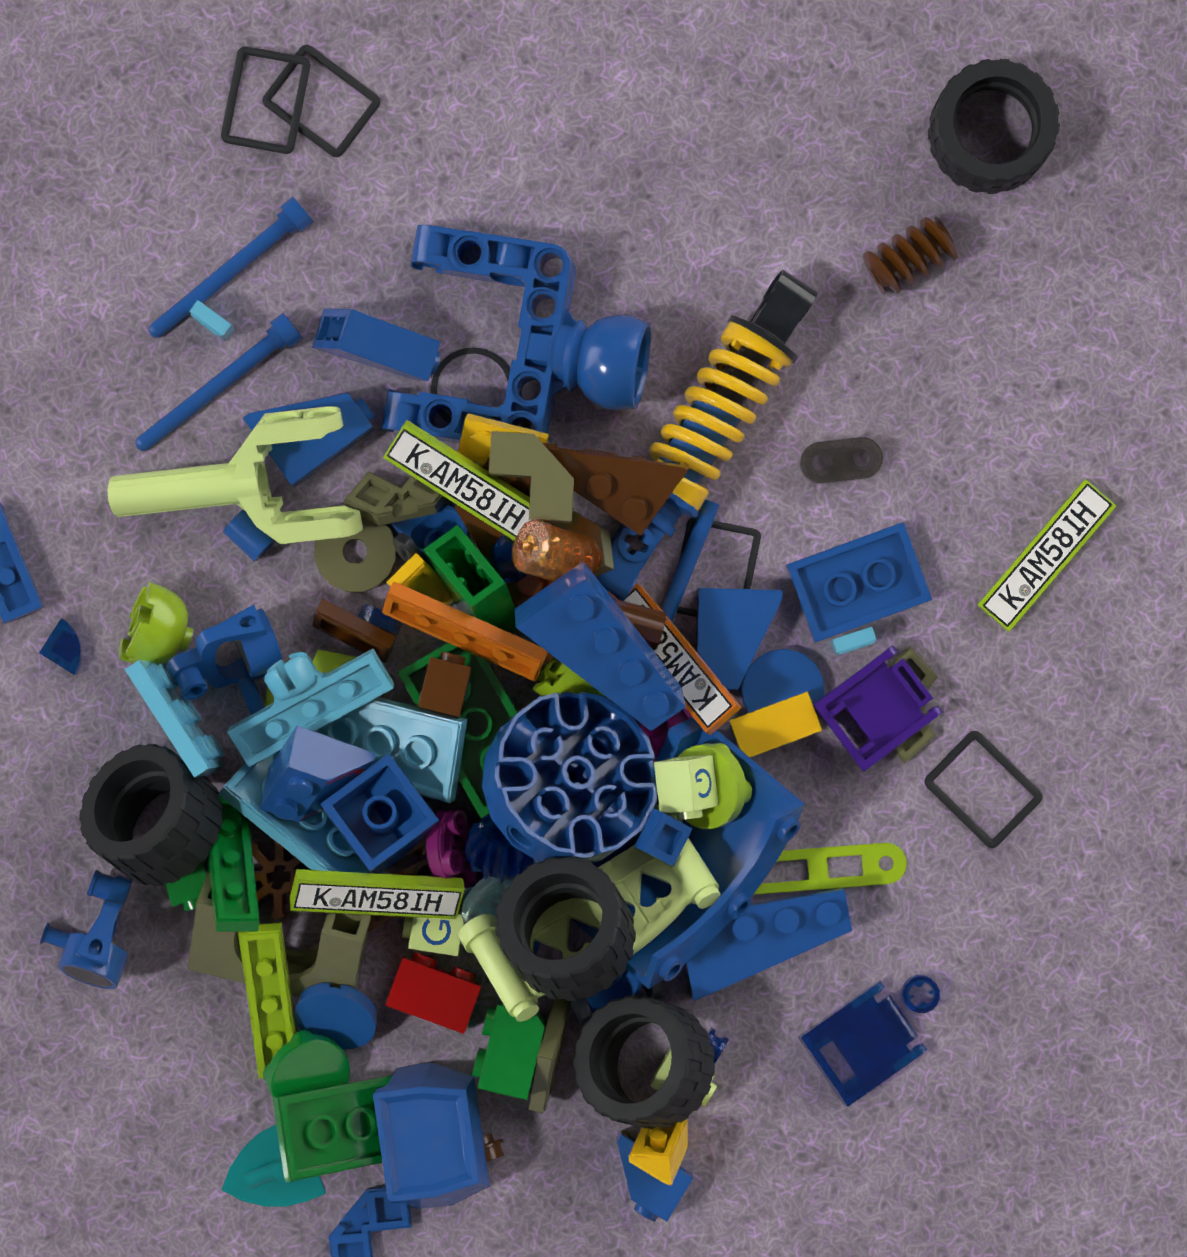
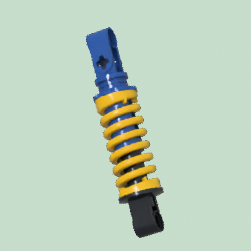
M782 269L774 278L750 321L734 315L730 316L727 321L729 324L721 335L722 344L727 350L720 348L711 350L708 359L714 368L703 367L697 373V380L702 387L690 386L685 391V398L691 406L678 405L673 410V416L679 425L665 424L661 429V435L668 444L653 443L650 446L649 454L654 461L680 465L681 462L689 464V469L643 534L639 536L638 541L642 544V548L639 551L632 549L629 553L627 552L629 544L624 541L626 536H636L637 533L622 523L611 538L614 569L596 578L606 591L611 592L618 600L624 601L636 583L640 571L663 535L673 536L676 531L674 525L677 524L678 518L682 515L693 518L698 516V510L709 494L708 489L701 484L704 476L711 480H717L720 477L721 472L712 465L716 458L725 462L732 458V451L724 445L728 439L736 443L742 442L744 433L736 428L741 420L748 424H752L756 420V414L744 406L745 401L749 398L759 405L766 404L768 396L755 387L759 379L774 387L780 382V377L769 370L767 366L780 371L781 367H789L791 363L794 364L796 362L797 355L785 343L797 324L809 311L818 292Z

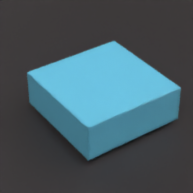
M199 300L189 311L194 320L223 341H227L235 330L229 322Z
M869 627L832 639L830 643L834 654L838 656L874 644L876 637L873 628Z

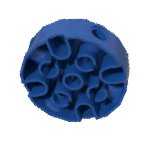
M569 692L553 693L538 697L499 729L485 754L482 789L491 819L512 846L538 862H542L550 857L564 858L565 856H571L593 863L603 860L643 829L657 801L656 776L652 761L655 756L649 738L633 717L603 696L584 692L580 694Z

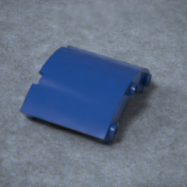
M693 717L669 728L665 742L655 762L676 758L684 750L692 746L707 743H723L728 746L731 754L739 762L745 779L752 787V796L747 803H744L736 819L725 826L714 829H701L691 825L685 819L682 820L683 824L693 828L688 838L718 883V891L721 896L713 905L701 909L697 904L693 903L687 905L666 929L645 947L632 955L625 968L648 989L662 980L670 981L675 978L683 965L711 942L733 918L741 917L748 910L751 904V896L769 874L788 841L798 833L801 826L799 818L805 806L799 798L719 731L716 730L712 735L707 734ZM641 831L603 860L593 862L594 866L598 868L635 845ZM642 874L640 905L650 907L656 902L657 898L667 897L671 893V885ZM627 904L632 916H634L635 907ZM571 918L592 939L595 938L599 931L598 929Z

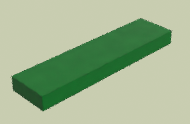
M219 796L223 805L222 827L219 829L215 845L212 846L208 853L215 932L258 931L259 912L249 819Z

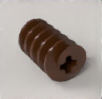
M927 217L921 219V231L912 225L907 227V240L901 235L895 234L891 238L893 249L884 242L880 243L877 246L878 257L871 251H866L863 254V260L869 273L884 295L885 287L887 286L896 294L900 293L899 279L901 278L911 286L914 285L913 271L916 269L925 277L929 276L927 263L930 261L939 269L943 268V253H946L954 261L958 259L954 242L938 217H934L935 223Z

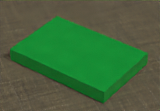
M393 1075L272 1097L284 1181L292 1182L382 1163L373 1094L377 1088L388 1085Z

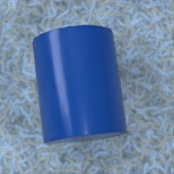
M241 510L223 530V533L254 562L258 561L276 542L255 526L245 510Z

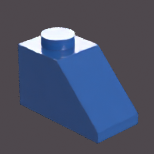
M621 1130L617 1136V1144L630 1198L637 1203L634 1210L653 1222L658 1217L667 1222L693 1180V1175L680 1166L673 1184L667 1185L629 1162V1154L636 1139Z

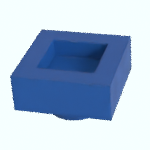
M653 808L634 847L674 866L693 828Z

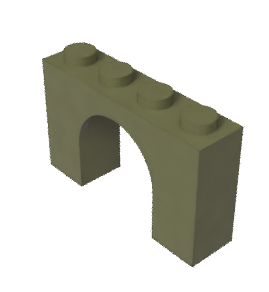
M207 872L196 904L188 970L245 983L238 932H215L210 873ZM327 913L319 943L302 950L285 949L291 995L299 997L307 987L318 983H331L330 987L339 989L343 984L356 989L360 977L371 915Z

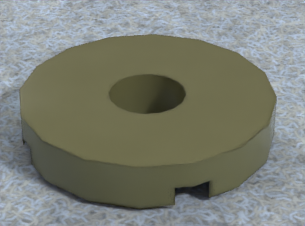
M361 517L363 524L361 532L348 537L315 540L314 559L319 573L330 585L345 592L363 593L377 588L390 576L396 562L397 551L393 544L394 537L386 524L379 526ZM351 540H361L367 547L366 558L360 563H350L344 557V547Z

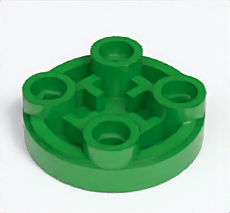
M301 1030L296 1032L292 1036L291 1041L277 1051L270 1064L265 1067L263 1078L267 1083L271 1097L348 1083L350 1064L346 1054L334 1040L323 1035L312 1034L308 1030Z

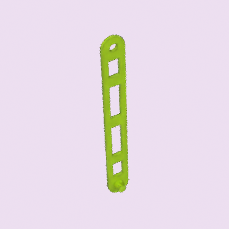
M892 843L783 850L776 862L807 859L808 880L762 883L753 895L891 884L898 881L904 875L907 867L906 856L898 846ZM861 855L863 876L829 878L827 858ZM884 856L890 857L893 861V866L888 871L882 870L879 866V860Z

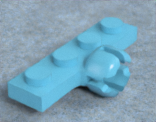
M371 649L327 673L317 670L305 652L288 655L290 660L287 663L284 660H279L267 670L264 681L274 696V702L230 726L227 731L247 765L250 767L281 750L296 726L316 731L393 689L395 683L375 650Z

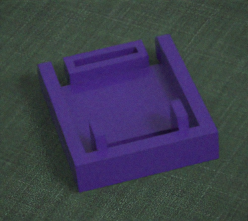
M893 645L813 704L815 710L862 772L866 771L943 713L938 705L929 709L926 714H923L919 709L931 701L933 697L904 658L890 668L886 665L885 661L894 657L898 652ZM844 708L847 709L869 739L858 749L833 718L834 715Z

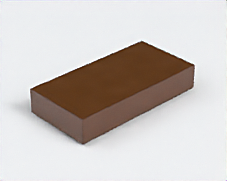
M323 598L315 611L313 627L362 653L374 649L381 662L386 663L393 650L396 636Z

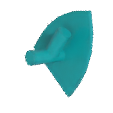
M276 1124L258 1133L242 1148L231 1164L221 1189L241 1201L264 1207H287L307 1202L326 1194L320 1176L292 1182L284 1181Z

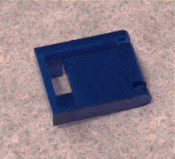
M881 980L859 993L798 1036L804 1048L842 1104L846 1107H849L928 1050L923 1042L909 1050L907 1044L916 1039L918 1035L890 994L878 1002L873 996L879 994L885 988ZM831 1041L855 1074L850 1075L842 1082L820 1052V1049Z

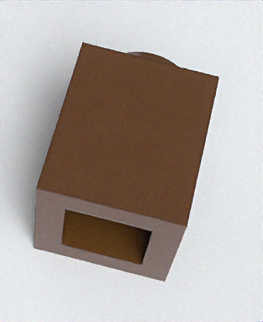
M442 651L440 659L430 657L417 707L461 717L473 670L472 667L464 666L466 657Z

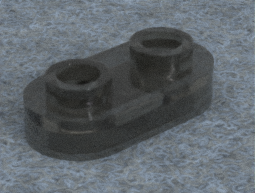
M867 437L822 441L809 445L803 451L799 467L805 479L819 485L865 480L871 478L880 470L883 463V453L880 446L874 440ZM862 451L868 455L869 462L866 466L860 467L854 463L853 458L856 452ZM817 456L824 457L828 462L827 469L824 471L815 470L812 465L813 459Z

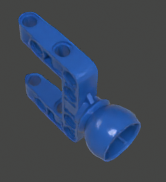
M417 225L410 267L423 270L424 266L435 268L436 273L525 287L518 328L521 329L517 358L512 360L504 405L500 404L499 408L476 404L463 398L419 392V395H411L388 389L382 430L394 432V430L400 431L405 421L408 420L438 440L459 444L465 418L469 413L515 426L523 421H530L535 431L548 434L554 396L565 388L568 391H573L578 386L588 399L603 408L612 410L638 408L645 386L650 358V323L635 316L622 314L596 320L589 327H587L584 320L576 322L569 312L576 277V266L573 259L561 246L432 225ZM472 246L480 247V259L472 265L464 264V252ZM556 258L562 260L563 267L557 276H544L543 268L547 261ZM545 299L554 300V313L547 318L537 317V305ZM529 381H539L541 391L538 397L529 401L524 400L522 397L523 386ZM443 408L451 409V423L445 428H436L434 424L436 413Z

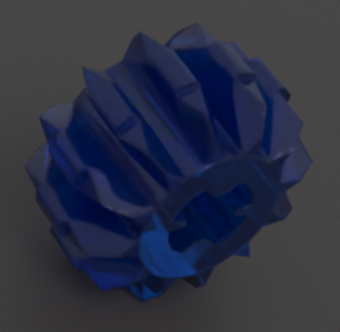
M484 815L482 822L473 823L465 846L466 860L471 863V871L483 872L484 880L494 877L498 878L502 884L505 878L512 880L518 873L520 874L526 870L527 866L534 863L535 859L510 844L491 817Z

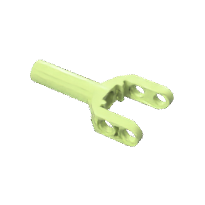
M334 406L264 414L229 463L116 475L110 477L107 489L110 508L117 517L236 504L247 512L257 528L280 544L348 537L363 530L359 510L343 505L281 512L280 508L283 505L282 496L271 497L264 457L268 456V452L272 450L271 444L321 439L326 434L341 429L343 427L341 411L339 407Z

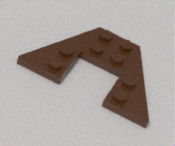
M543 443L574 478V492L640 536L689 469V464L681 462L680 465L644 460L642 456L623 457L613 452L592 449L580 451L556 447V444ZM490 456L482 466L487 471H489ZM497 476L530 497L531 478ZM456 504L455 509L480 552L506 583L515 608L533 597L539 590H543L564 575L563 572L528 550L547 522L544 521L528 547L525 548ZM547 653L545 662L549 664L554 656Z

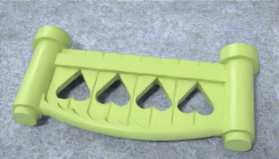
M659 804L655 805L654 809L659 811ZM677 812L665 813L682 823V820L677 819ZM689 838L674 866L649 855L633 845L628 850L598 867L614 882L626 904L635 907L633 927L636 931V941L633 945V955L666 929L687 905L693 903L697 904L701 909L713 905L721 896L718 891V883ZM642 874L670 884L672 887L671 893L667 897L657 898L656 902L650 907L641 906ZM580 898L568 899L554 904L540 916L533 928L530 940L532 952L535 941L561 951L563 959L581 952L590 943H584L583 948L578 952H570L568 950L570 919H575L599 930L602 921L601 907L594 901ZM493 914L477 916L460 929L458 937L468 953L475 954L510 1016L515 1017L519 1022L530 1019L539 1010L537 1005L538 998L545 994L536 992L526 981L524 982L503 953L499 945L500 940L496 935V917Z

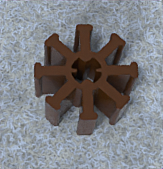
M276 841L275 860H272L261 848L262 844L260 842L253 843L251 845L252 856L263 866L262 871H254L255 881H261L263 885L256 892L258 908L260 907L259 903L269 893L274 894L273 913L270 914V918L284 919L288 916V913L285 911L286 893L291 895L296 869H298L297 867L302 862L295 856L288 860L287 850ZM278 865L285 866L284 872L289 871L291 874V880L284 882L282 888L274 886L277 881H270V873L277 871Z

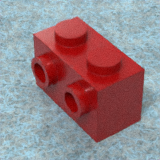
M414 951L412 958L404 955L385 1006L464 1034L482 987V983L475 981L477 974L458 966H453L451 972L436 967L437 959Z

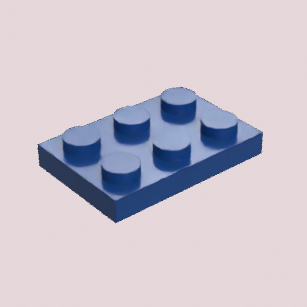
M904 522L786 564L814 643L932 600Z

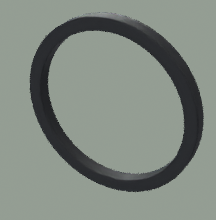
M481 348L460 349L448 355L439 364L433 375L431 394H437L438 379L445 366L453 359L465 354H480L494 360L505 373L507 382L510 370L500 357L488 350ZM444 409L439 410L438 413L450 424L452 418Z

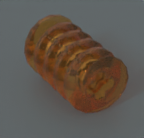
M531 519L524 523L516 536L512 548V558L514 565L519 571L556 581L583 561L594 574L601 564V551L599 545L591 537Z

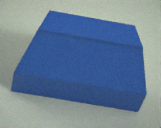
M434 1062L396 1068L388 1085L377 1088L373 1094L387 1199L394 1204L405 1203L416 1209L454 1205L490 1187L474 1076L463 1074Z

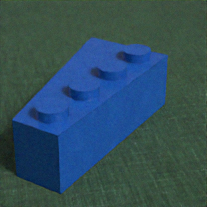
M584 561L515 608V624L518 630L652 731L686 707L683 689Z
M835 888L751 903L748 910L741 917L733 918L711 942L686 963L693 1001L851 932L852 927L845 889Z

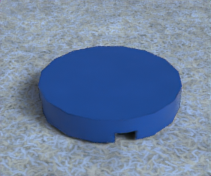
M789 649L771 650L756 658L748 668L741 686L743 704L749 713L807 691L812 704L825 695L823 677L816 664L803 653Z
M318 983L307 987L299 995L294 1018L300 1030H308L312 1034L329 1037L341 1049H355L364 1046L373 1038L378 1022L376 1018L378 1012L374 1003L364 993L343 984L339 989L330 987L331 983Z

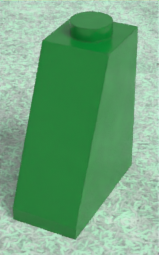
M458 525L424 548L425 554L458 610L511 634L518 630L515 624V606L506 583Z

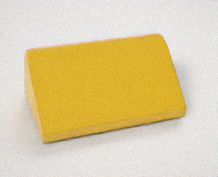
M688 1119L683 1122H677L667 1128L655 1127L654 1129L641 1127L629 1154V1162L661 1182L672 1185L688 1148Z

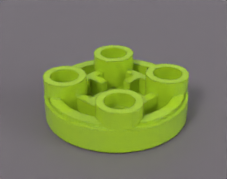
M707 743L692 746L678 756L713 755L719 806L702 809L703 817L685 819L691 825L701 829H714L731 823L740 814L744 803H747L752 796V787L745 779L739 762L731 754L728 746L723 743Z

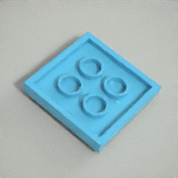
M138 660L126 668V673L194 778L212 775L223 768L224 764L220 758L225 753L221 745L212 734L209 736L204 735L197 724L203 720L191 700L185 701L180 698L175 690L178 686L172 682L167 670V664L162 666L161 664H152L150 661Z

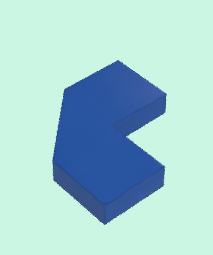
M386 1187L366 1189L329 1235L331 1257H374L371 1232L411 1228L410 1206L405 1203L394 1204L387 1199Z

